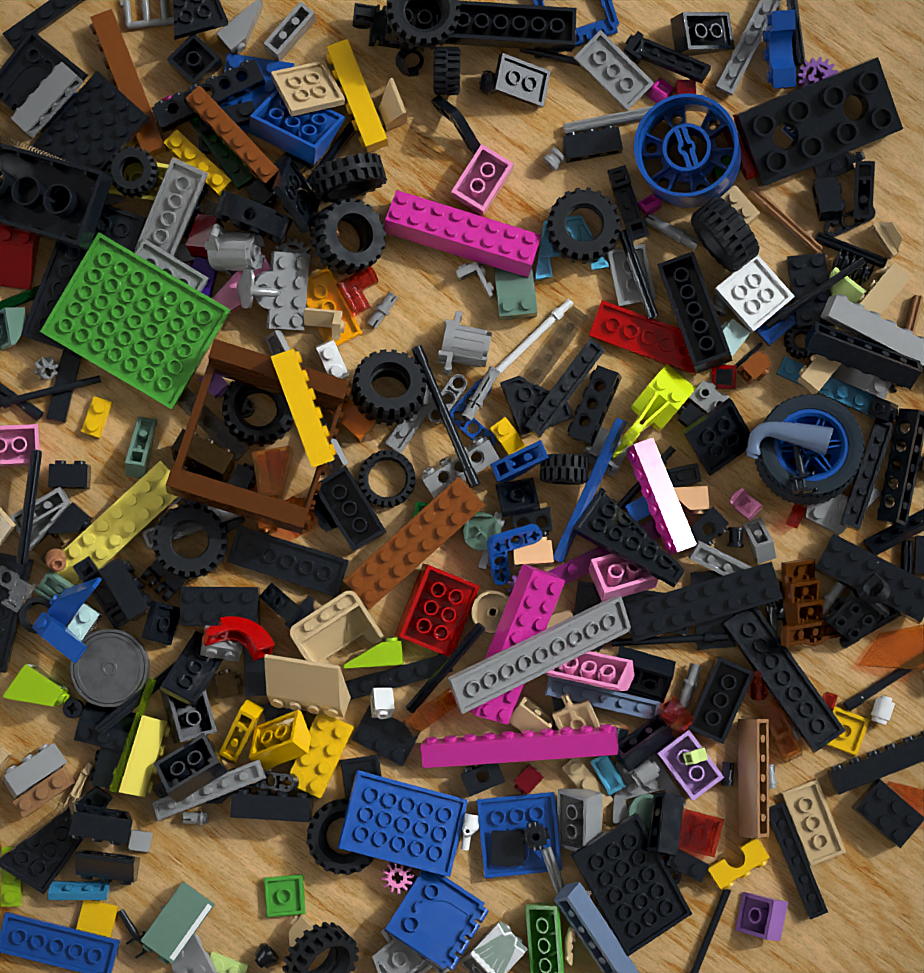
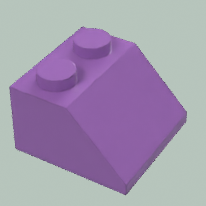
M743 892L736 931L766 940L781 941L788 902Z

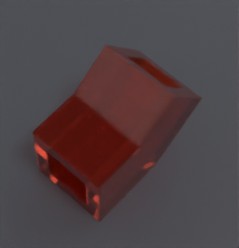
M794 504L786 524L797 529L806 508Z
M826 691L822 698L833 712L838 695Z

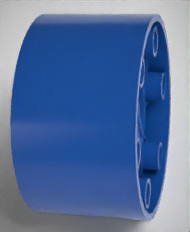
M688 93L665 98L655 104L644 115L636 130L634 155L641 175L652 193L670 205L682 208L701 207L712 198L724 195L738 175L741 164V148L736 126L729 113L719 103L708 97ZM686 111L707 113L700 127L687 123ZM675 117L682 118L680 124H673L672 120ZM663 120L671 128L664 141L650 135L654 128ZM712 123L720 125L717 130H711L709 127ZM728 129L733 138L734 147L717 149L714 138ZM689 136H696L707 144V152L701 162H698L695 143ZM682 137L685 138L687 147L690 150V155L694 166L691 165L688 153H686V148ZM677 140L679 143V154L687 167L677 166L669 159L670 149ZM650 146L657 147L655 153L650 154L647 152ZM661 158L664 169L650 178L645 170L644 160ZM724 158L732 159L730 165L727 166L722 164V160ZM714 167L725 171L723 176L712 185L706 178ZM662 181L669 182V186L665 189L659 185ZM677 181L690 183L691 193H678L672 190ZM699 187H705V189L697 191Z

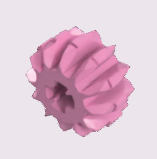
M388 863L387 866L390 871L387 869L382 870L384 874L388 875L381 877L382 881L388 880L384 884V888L391 885L390 893H393L394 888H397V894H401V887L407 892L408 887L405 884L413 885V882L407 879L414 878V874H407L411 871L412 867L404 869V865L400 867L394 863L395 867H393L391 863ZM396 872H399V875L403 876V879L401 878L400 882H397L396 879L392 878V875L395 876Z

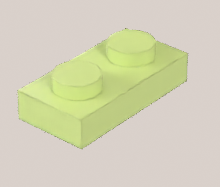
M214 951L210 955L218 973H246L249 966Z

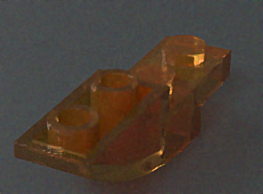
M451 687L403 720L413 736H416L457 707Z

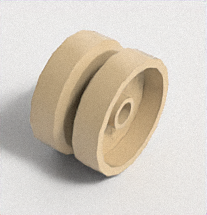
M487 591L480 594L471 608V618L474 625L480 623L485 627V633L495 634L509 598L504 593L498 591ZM490 609L496 610L495 616L489 614Z

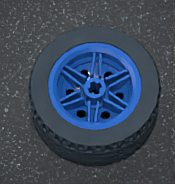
M817 394L794 396L792 399L789 398L785 402H781L780 405H777L763 423L791 422L833 428L826 454L831 456L830 460L827 461L823 454L801 447L805 472L810 474L811 471L808 470V466L815 467V471H813L815 475L804 478L806 487L818 488V491L808 494L792 492L795 488L790 478L793 475L799 476L796 464L790 462V458H795L793 452L795 444H788L773 437L762 439L759 445L761 454L758 456V459H755V465L763 483L776 496H780L783 500H787L790 503L793 502L794 504L817 505L825 501L828 502L839 495L857 474L864 456V437L855 416L853 417L852 413L841 403H837L836 400ZM798 480V487L802 488V480Z

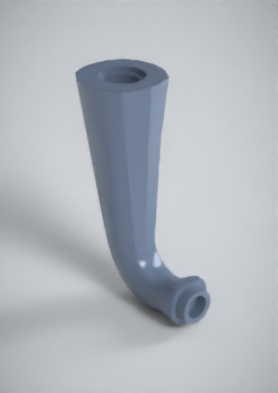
M791 422L761 423L749 435L746 456L758 459V456L761 454L760 442L766 437H773L826 455L833 428Z

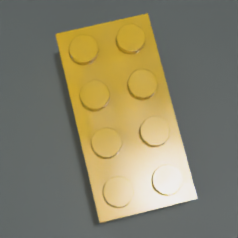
M318 713L309 730L311 740L308 754L296 758L290 771L299 780L297 788L320 799L323 797L355 726L326 714ZM286 780V783L292 784L289 780Z

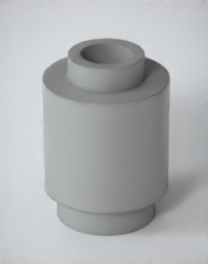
M648 759L630 774L636 784L641 787L642 785L646 786L659 777L658 772L660 768L655 761L650 762Z

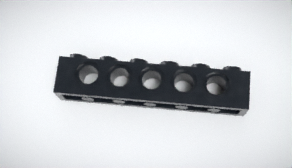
M255 59L251 61H243L240 63V66L234 69L228 68L217 77H209L200 86L205 91H211L213 93L211 98L221 106L264 86L265 79ZM240 75L247 77L245 81L237 80ZM223 83H228L230 85V87L225 90L220 88V86ZM199 84L192 85L188 91L183 93H175L171 96V99L158 101L154 104V107H151L163 133L197 117V113L190 106L186 105L185 98ZM173 107L179 109L175 114L169 113V110Z
M899 408L895 432L892 437L891 452L889 453L888 467L885 472L884 486L881 491L880 506L877 510V520L886 524L907 526L924 442V412L918 409Z

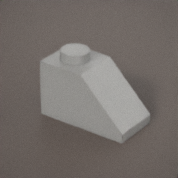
M761 518L743 523L748 543L757 563L760 564L775 559L774 541Z

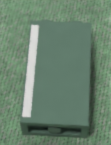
M182 882L141 939V942L144 943L142 947L150 953L153 951L158 953V959L166 965L169 962L173 964L215 904L188 884Z

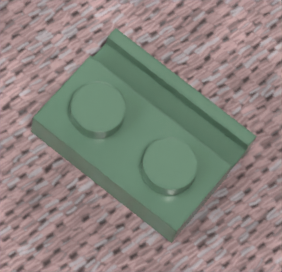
M49 569L35 592L50 601L55 594L59 596L63 590L75 585Z

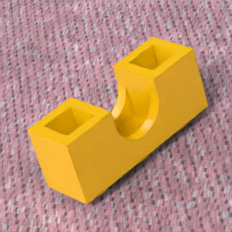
M750 838L738 846L743 855L739 865L729 866L723 857L710 864L707 871L719 889L724 888L726 890L735 884L734 880L739 877L741 879L751 874V869L754 867L760 868L767 863L766 860L770 857L758 838Z

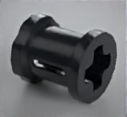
M728 527L729 543H727V547L744 548L742 540L745 528Z

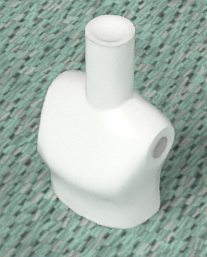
M464 814L461 846L463 850H469L470 838L479 829L478 815Z

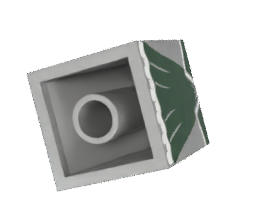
M499 921L460 958L459 962L470 973H507L528 949L525 947L524 941L516 937L506 923Z

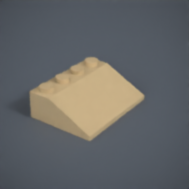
M265 654L266 691L272 706L276 708H290L294 711L299 709L312 714H326L330 717H344L351 697L340 666Z

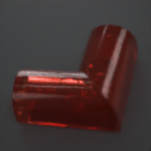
M370 266L336 283L338 290L354 317L371 308L363 291L376 285L378 277Z

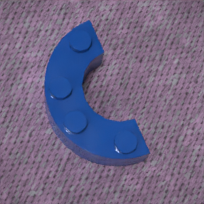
M795 10L770 11L769 14H766L767 27L763 31V41L766 42V49L763 50V59L767 61L768 66L767 82L771 83L773 88L796 87V67L792 54Z

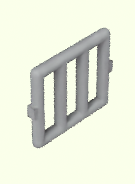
M120 0V5L123 7L126 29L174 25V17H169L168 0H160L162 18L159 19L150 18L149 0H141L143 20L132 21L130 0Z

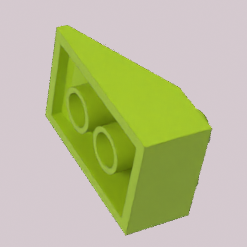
M386 638V642H381L344 664V669L404 665L402 641H398V638Z

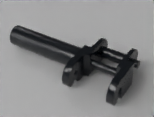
M795 445L793 446V452L799 476L793 475L790 478L795 488L792 492L799 494V492H802V494L817 492L818 488L812 489L805 485L804 478L814 476L815 472L810 474L805 472L801 447ZM798 480H802V488L798 487Z
M122 909L117 914L133 937L126 944L128 945L136 940L142 946L141 938L146 932L143 931V935L140 936L125 910ZM143 948L142 952L135 956V958L137 959L138 957L146 953L147 950Z

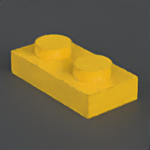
M94 396L81 432L100 439L113 403Z

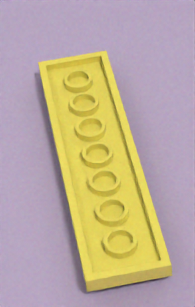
M162 460L63 550L66 554V566L62 571L56 572L58 575L75 586L83 583L72 567L73 565L90 556L99 569L103 568L178 498V496L166 492V482L170 469Z

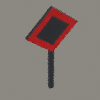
M759 343L735 365H719L712 368V383L717 387L716 389L736 390L737 368L754 354L763 343Z

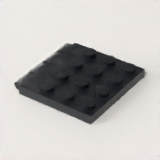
M31 30L0 69V101L15 112L17 108L26 102L27 97L35 92L41 81L46 79L52 73L53 68L61 62L68 66L83 81L88 75L36 32ZM63 106L45 124V128H47V126L51 123V121L55 118V116L59 113Z

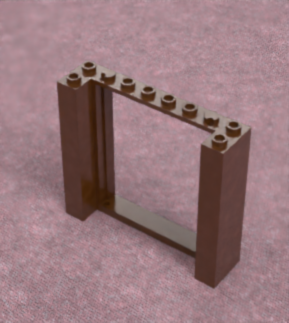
M214 339L208 356L209 362L174 467H171L166 482V492L302 535L303 530L308 529L311 518L308 513L314 510L316 501L313 500L315 493L319 494L322 483L318 481L320 475H325L327 464L317 466L304 507L183 470L214 374L285 396L271 356ZM301 366L302 370L306 369L309 381H307L308 388H313L316 399L313 400L315 406L334 412L328 430L330 436L327 437L330 444L332 439L336 440L339 428H336L337 421H342L345 410L341 409L343 403L347 404L351 388L348 387L349 381Z

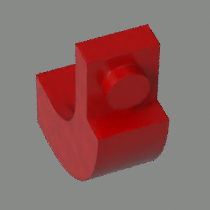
M236 616L220 618L217 626H210L205 629L202 639L205 647L227 640L239 642L247 648L254 661L264 658L265 654L271 655L275 646L272 638L263 627L254 621Z

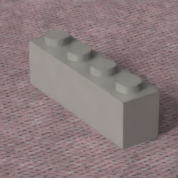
M61 62L53 68L52 73L46 79L41 81L35 92L27 97L26 102L15 110L11 119L23 131L34 138L84 81Z

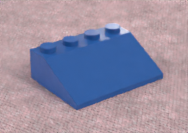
M276 89L250 116L249 133L315 165L324 155L345 120V116L327 108L291 117Z

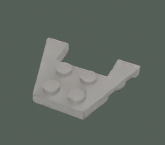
M873 489L868 506L881 495V491ZM840 493L828 502L825 501L817 505L806 504L804 518L840 535L847 528L841 525L840 522L849 497Z
M655 754L648 759L650 762H656L660 768L658 772L660 776L646 786L642 785L639 787L630 775L634 771L628 772L618 761L616 762V767L627 786L614 793L613 824L628 818L626 799L660 790L682 797Z
M396 938L390 940L372 955L378 973H414L427 961L437 973L449 971L448 968L442 970Z

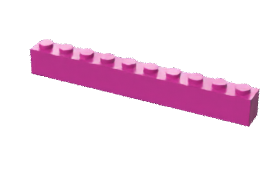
M603 724L596 728L588 725L582 726L580 729L563 727L560 730L554 731L551 728H546L540 732H533V730H524L522 733L506 731L498 735L492 732L484 733L483 736L466 734L464 737H456L455 735H449L442 739L427 737L420 745L423 768L618 755L619 749L617 728L610 724Z

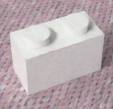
M333 339L316 346L327 374L341 379L349 376Z

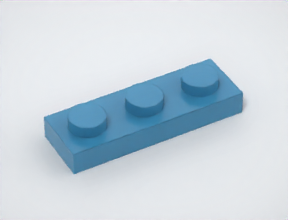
M53 881L49 887L48 900H107L110 882Z

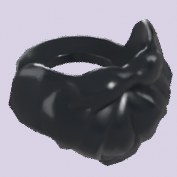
M402 48L396 54V67H398L403 75L409 77L419 75L418 71L424 64V58L420 51ZM408 54H417L420 58L419 64L407 69L403 59Z

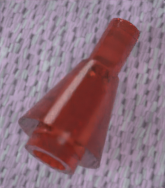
M755 671L749 696L755 701H762L767 698L768 690L762 681L761 672Z

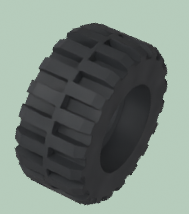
M712 198L692 214L691 224L694 227L695 233L706 250L723 268L730 272H736L758 255L760 247L755 234L737 210L723 198Z
M354 198L340 199L328 205L316 215L312 222V227L314 228L310 230V237H313L310 243L311 247H314L316 250L314 251L315 256L320 257V263L323 266L328 265L330 271L334 272L337 270L338 274L344 275L347 273L351 275L372 266L382 256V250L386 246V242L383 241L386 238V231H383L384 223L383 221L380 222L378 218L380 215L378 212H373L372 206L369 204L364 205V201L359 199L356 201ZM339 221H345L356 229L360 239L357 253L348 251L340 244L336 233Z
M386 349L380 350V353L374 351L370 353L369 358L364 357L361 360V364H358L352 383L353 402L355 406H358V411L361 414L365 413L366 419L370 421L374 419L376 420L375 423L380 425L381 422L386 423V426H392L395 422L399 425L404 422V419L406 421L412 419L413 414H417L420 406H422L427 386L426 376L422 373L423 368L420 364L416 365L417 360L413 357H407L408 354L405 352L397 353V350L391 349V352H387ZM381 377H392L399 380L405 386L407 392L397 398H386L376 393L371 383Z

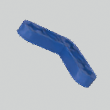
M479 379L451 410L450 415L454 425L472 440L476 439L475 437L480 434L481 430H484L485 432L482 435L487 438L490 436L491 445L494 447L496 442L495 436L474 417L472 421H467L464 427L461 426L463 422L460 419L454 420L455 412H464L467 407L465 400L474 395L472 391H476L482 379ZM491 386V389L489 390V392L487 393L486 397L490 394V392H491V390H492V386ZM471 423H475L478 426V431L474 434L469 433L467 430L468 425Z
M529 524L498 533L487 540L490 575L495 584L504 585L510 579L508 551L535 544L541 540L543 534L536 524ZM519 536L516 542H510L512 537ZM503 557L501 562L494 563L496 558Z

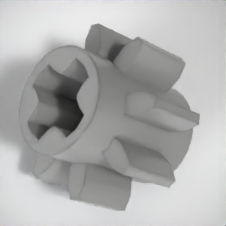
M41 356L38 362H34L37 367L34 369V372L40 376L41 380L44 378L51 380L54 375L58 374L55 368L59 366L56 361L53 362L51 356L48 358Z

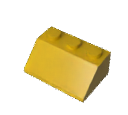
M298 709L255 726L249 759L253 762L260 760L263 770L308 754L311 736L302 712Z

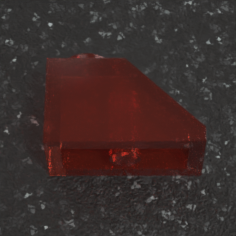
M673 695L659 709V716L670 728L682 734L695 720Z

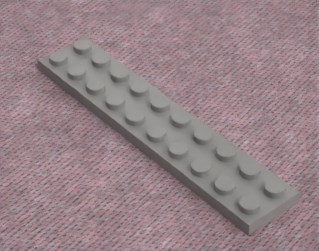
M617 595L448 677L459 712L464 714L629 632L631 626L622 597Z

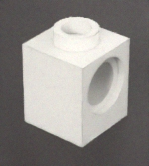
M373 688L370 694L372 718L387 719L392 716L395 709L392 688Z

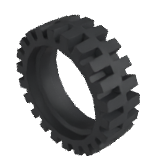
M381 450L371 454L362 464L359 472V485L364 496L373 504L381 507L400 505L410 497L415 487L416 476L411 462L397 451ZM383 460H392L398 463L406 474V483L403 490L392 497L377 495L369 485L371 468Z

